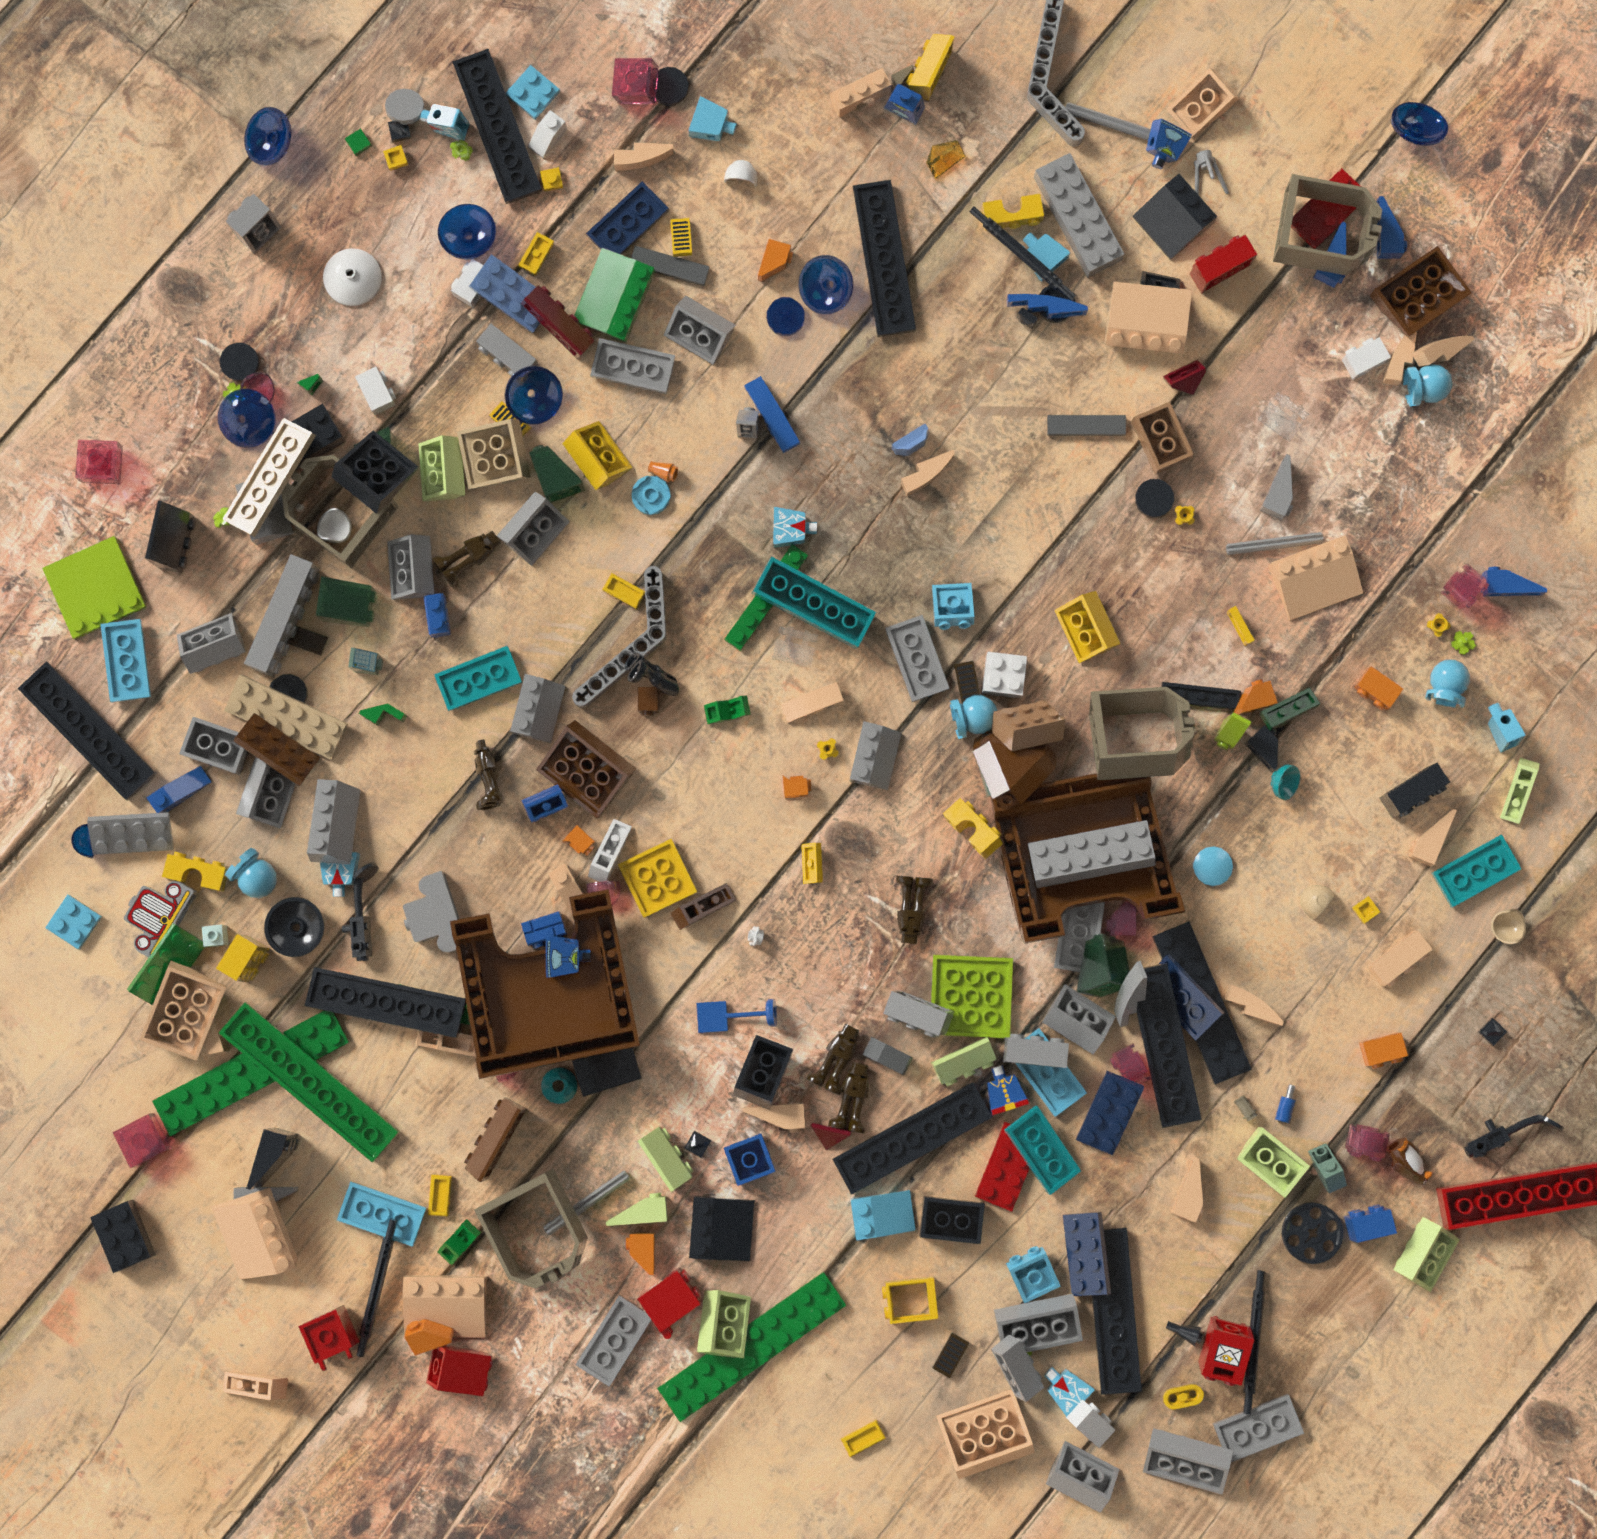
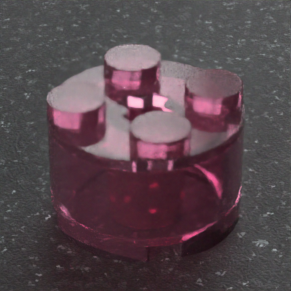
M1470 564L1462 566L1464 570L1461 573L1456 571L1444 585L1445 591H1441V594L1459 609L1470 608L1476 602L1475 597L1478 593L1484 592L1489 586L1486 578Z
M1134 1043L1112 1053L1111 1064L1115 1070L1119 1069L1122 1077L1139 1084L1151 1080L1150 1076L1146 1077L1145 1075L1148 1070L1139 1052H1134L1132 1049L1135 1047Z
M1350 1124L1345 1148L1352 1156L1362 1157L1363 1154L1370 1157L1369 1159L1381 1162L1382 1158H1385L1390 1133L1384 1131V1134L1378 1133L1379 1129L1360 1124H1356L1355 1127L1353 1124Z

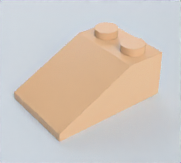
M1209 68L1167 108V111L1185 131L1192 134L1191 138H1193L1223 115L1240 98L1216 70Z

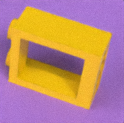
M933 1276L885 1281V1287H882L883 1299H887L888 1307H884L885 1319H889L890 1324L938 1319ZM926 1283L929 1313L894 1316L891 1287Z

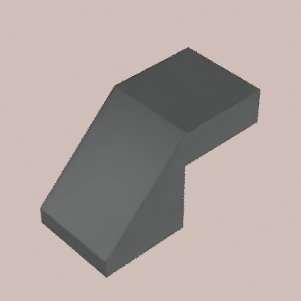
M871 1037L863 1053L864 1056L902 1075H905L913 1057Z

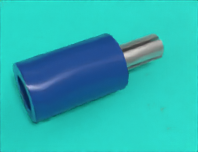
M1289 1084L1286 1096H1281L1275 1120L1290 1123L1296 1100L1292 1099L1295 1090L1294 1085Z

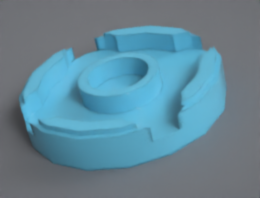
M644 476L633 486V504L643 514H659L669 505L671 498L670 489L663 479L657 476Z

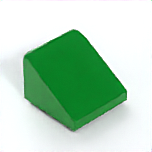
M316 374L297 383L307 393L313 395L323 383V379L319 374Z

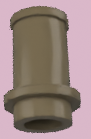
M1245 1095L1234 1101L1243 1114V1119L1250 1121L1257 1116V1110L1253 1109Z

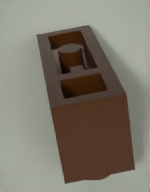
M727 883L685 903L670 914L679 930H682L731 904L736 899Z

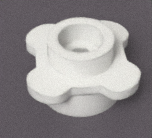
M754 926L748 933L750 946L761 945L764 931L759 929V927Z

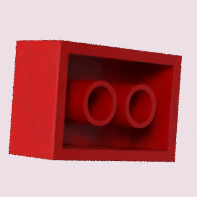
M1246 234L1242 237L1237 235L1229 240V244L1226 246L1219 245L1214 248L1212 254L1208 256L1204 254L1195 260L1196 263L1192 266L1190 276L1202 294L1251 266L1257 256V252Z

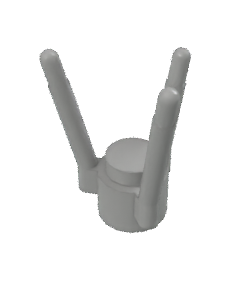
M1211 150L1197 153V160L1194 161L1195 192L1199 194V168L1208 170L1211 179H1214L1213 167L1225 194H1229Z

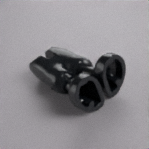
M633 653L629 656L625 663V670L629 672L628 681L637 683L645 677L663 693L670 696L678 695L679 686L676 677L664 671L660 666L650 663L639 653Z

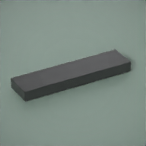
M639 246L634 247L631 257L654 267L655 273L705 286L710 266Z
M1047 415V436L1126 435V415Z

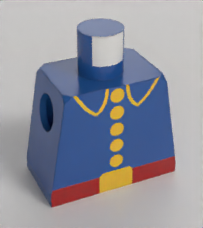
M1003 1065L991 1069L995 1079L987 1082L991 1115L1029 1104L1015 1074L1006 1076Z

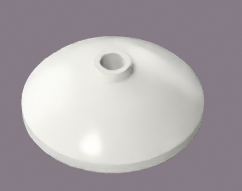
M345 249L333 255L327 262L323 273V282L328 294L336 302L346 306H359L369 302L377 294L382 282V273L375 258L366 251ZM353 271L352 276H347V273Z

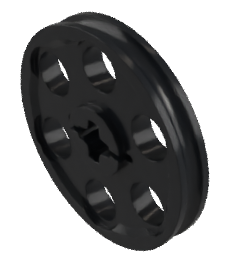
M1314 1202L1300 1204L1287 1214L1282 1224L1281 1234L1285 1248L1294 1258L1304 1263L1319 1264L1326 1262L1341 1247L1343 1241L1342 1223L1336 1213L1325 1205ZM1314 1207L1320 1209L1321 1214L1317 1219H1313L1310 1216V1210ZM1296 1214L1302 1218L1299 1226H1294L1291 1222V1218ZM1329 1220H1333L1336 1223V1229L1332 1232L1326 1229V1223ZM1316 1228L1315 1233L1317 1236L1309 1238L1310 1233L1308 1230ZM1291 1235H1297L1299 1238V1243L1296 1246H1291L1288 1242ZM1327 1240L1332 1241L1334 1245L1333 1249L1329 1252L1323 1249V1243ZM1309 1247L1315 1251V1255L1311 1259H1307L1304 1255V1251Z

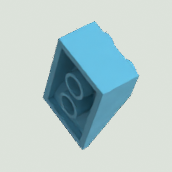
M910 1190L850 1198L856 1240L916 1230Z

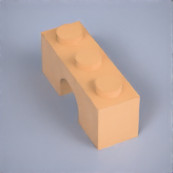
M881 68L832 92L831 103L840 118L856 110L857 105L866 99L872 98L875 101L891 93L892 84L884 69Z

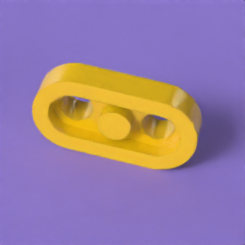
M1187 1384L1167 1389L1163 1394V1402L1169 1409L1185 1408L1201 1403L1204 1393L1198 1385ZM1194 1390L1196 1392L1195 1397H1190L1189 1392ZM1171 1395H1176L1174 1402L1169 1400Z

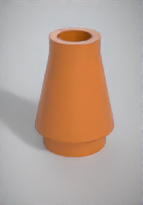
M651 461L648 466V472L666 482H674L678 475V467L673 463Z

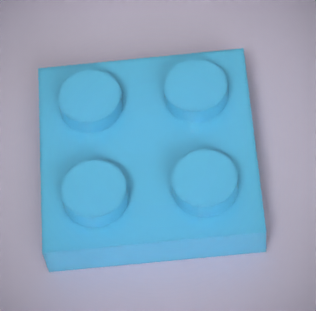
M530 65L505 94L536 120L560 93V89Z
M67 894L45 928L80 950L102 916Z

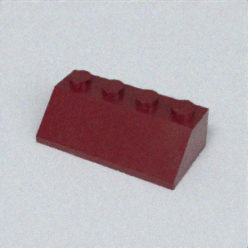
M538 285L520 304L576 359L579 358L594 342L592 339L594 335L587 328L583 330L578 325L579 320L573 314L569 316L564 311L565 306L559 300L554 301L550 297L551 292L546 287Z

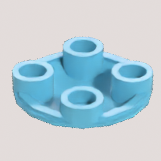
M1206 847L1195 857L1193 869L1201 882L1209 886H1216L1229 879L1232 874L1233 863L1229 854L1222 848Z

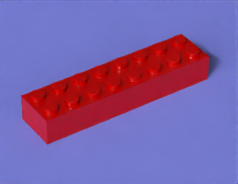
M1597 1162L1436 1188L1443 1228L1451 1230L1597 1205Z

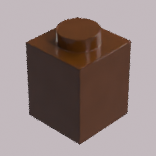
M638 687V712L642 713V716H654V713H659L658 688Z

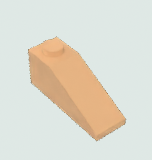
M1451 809L1421 833L1415 841L1412 840L1408 847L1410 852L1408 857L1428 866L1435 865L1457 810Z
M563 864L549 872L548 875L572 915L569 897L581 895L583 892L568 865Z
M803 1103L772 1105L770 1110L761 1106L743 1108V1112L783 1129H789V1133L801 1132V1128H805Z
M1193 1156L1171 1213L1196 1223L1197 1219L1200 1220L1202 1218L1204 1208H1202L1203 1195L1199 1158Z
M227 1371L224 1377L223 1392L266 1400L286 1399L288 1378Z

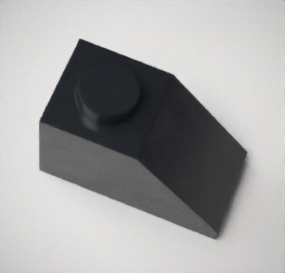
M1264 725L1244 744L1270 772H1273L1278 766V739L1276 738L1277 734L1273 729L1269 730Z

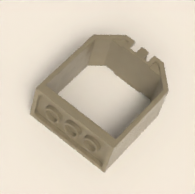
M1292 174L1284 193L1273 262L1347 275L1369 260V256L1373 253V249L1377 245V239L1381 234L1382 226L1377 225V223L1381 219L1382 208L1365 187ZM1296 196L1356 207L1364 218L1358 253L1354 256L1288 244Z
M334 455L307 458L300 465L303 471L300 474L294 471L291 479L294 480L293 484L287 483L282 491L285 518L325 550L352 568L399 506L392 499L378 514L373 512L340 554L296 521L295 507L305 497L323 471L334 468L335 463L340 460Z
M1168 687L1091 692L1089 721L1097 779L1108 780L1174 775L1191 757L1190 749L1193 747L1192 739L1194 738L1195 722L1194 718L1188 717V713H1190L1189 702ZM1162 712L1173 720L1177 743L1175 750L1108 755L1102 716Z
M554 1169L474 1209L509 1280L536 1289L548 1281L554 1283L565 1276V1273L580 1264L588 1236ZM546 1183L575 1241L571 1256L536 1274H531L520 1270L491 1210Z

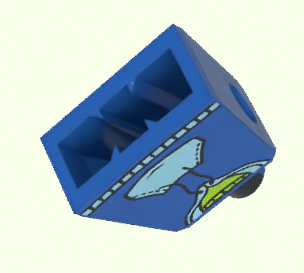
M897 84L884 109L916 125L925 110V105L920 94Z
M1162 118L1154 120L1151 125L1146 148L1148 153L1155 156L1152 166L1157 169H1163L1165 162L1177 161L1192 134Z
M546 935V978L579 972V962H590V950H579L578 940Z

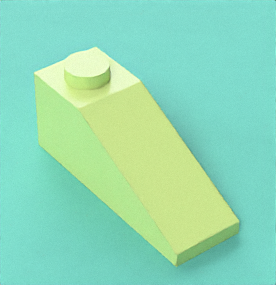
M1520 757L1500 818L1520 824L1540 763Z
M650 1193L649 1197L644 1198L606 1221V1226L668 1221L666 1196H661V1193Z

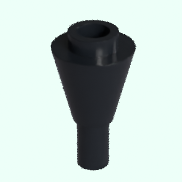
M1168 1321L1166 1329L1178 1333L1179 1336L1193 1346L1196 1343H1201L1204 1334L1201 1332L1202 1327L1180 1326Z

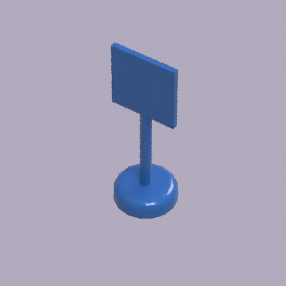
M775 999L767 1000L765 1011L727 1013L726 1001L696 1003L698 1033L728 1031L727 1018L766 1016L767 1024L770 1027L777 1026Z

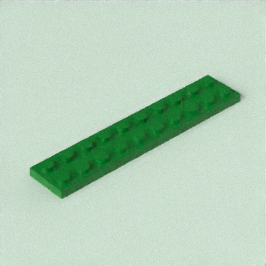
M244 1002L219 1031L221 1036L372 1163L399 1132L392 1124L247 1002Z
M322 1011L283 1032L315 1060L350 1043L336 1014L328 1011ZM242 1053L154 1099L152 1102L169 1136H173L276 1081Z
M823 1271L748 1324L744 1358L705 1354L657 1389L679 1422H681L844 1308L846 1304Z

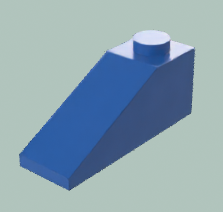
M1379 196L1376 202L1382 208V215L1377 225L1382 226V229L1377 239V259H1400L1404 252L1407 251V241L1404 240V233L1384 196Z
M1342 221L1327 252L1346 255L1345 222ZM1317 270L1313 278L1334 288L1337 283H1342L1345 275Z
M1489 567L1488 570L1482 573L1483 597L1540 596L1547 593V588L1509 570H1500V567Z
M199 766L164 785L146 798L156 813H166L212 783L202 766Z

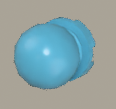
M1426 365L1419 371L1416 367H1409L1404 370L1403 385H1407L1409 394H1406L1405 398L1409 406H1419L1421 400L1427 403H1437L1450 394L1453 386L1452 377L1448 370L1441 365Z
M1457 660L1439 662L1430 674V684L1433 689L1426 691L1425 699L1427 701H1430L1431 698L1435 699L1436 704L1456 708V704H1459L1463 708L1466 698L1461 694L1467 690L1470 684L1468 668Z
M974 695L967 698L963 704L959 703L958 699L950 701L952 720L956 721L957 730L955 732L958 739L966 738L968 731L973 734H983L992 729L993 713L998 710L995 703L983 695Z
M250 848L239 857L241 861L235 867L233 865L229 867L225 876L230 881L237 880L238 887L245 895L260 899L268 896L275 889L277 874L270 863L258 859L259 852Z

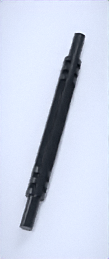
M975 206L971 208L969 212L983 224V227L1052 288L1058 289L1071 301L1075 299L1077 295L1063 284V280L992 218H987Z
M394 1218L389 1219L386 1235L382 1239L359 1333L360 1342L356 1353L358 1357H364L368 1339L372 1335L395 1241L393 1237L398 1220Z
M1257 1270L1255 1290H1253L1250 1328L1254 1337V1343L1245 1372L1243 1393H1245L1243 1414L1249 1415L1252 1412L1253 1394L1256 1392L1265 1292L1263 1291L1265 1271Z

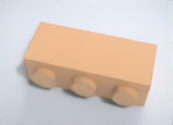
M1416 930L1376 959L1367 968L1381 986L1388 985L1390 987L1399 980L1397 977L1401 973L1407 974L1413 970L1414 963L1418 960L1420 963L1430 956L1429 952L1433 949L1420 932Z

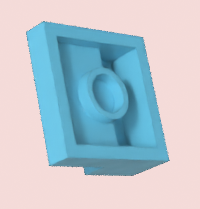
M971 583L932 585L935 627L947 630L951 626H959V628L966 629L974 625L975 616Z
M1032 1247L1027 1251V1254L1012 1256L1009 1259L1010 1262L1006 1263L1024 1303L1061 1287L1043 1247Z

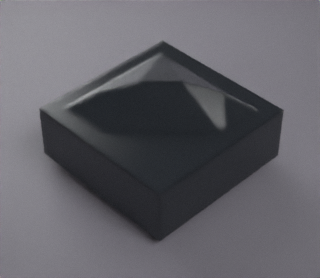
M397 121L388 122L392 142L411 139L408 124L403 125Z
M1024 308L1020 309L1017 319L1021 324L1033 329L1037 323V317Z
M1490 1018L1478 1033L1491 1046H1494L1507 1031L1494 1018Z
M694 1130L684 1148L702 1158L712 1140Z

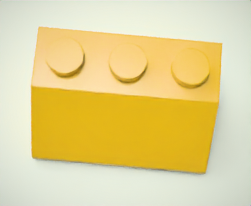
M933 34L930 40H926L922 49L924 54L922 57L918 56L914 65L916 70L914 74L910 73L907 79L908 89L920 94L923 99L929 101L951 56L955 36Z
M600 421L574 430L562 443L595 490L608 486L633 468Z
M1096 591L1082 594L1054 610L1078 663L1087 661L1120 645V641Z

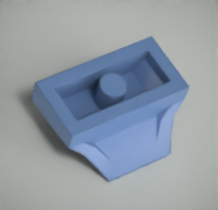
M923 424L892 444L894 453L896 455L909 456L925 446L929 434L927 425Z

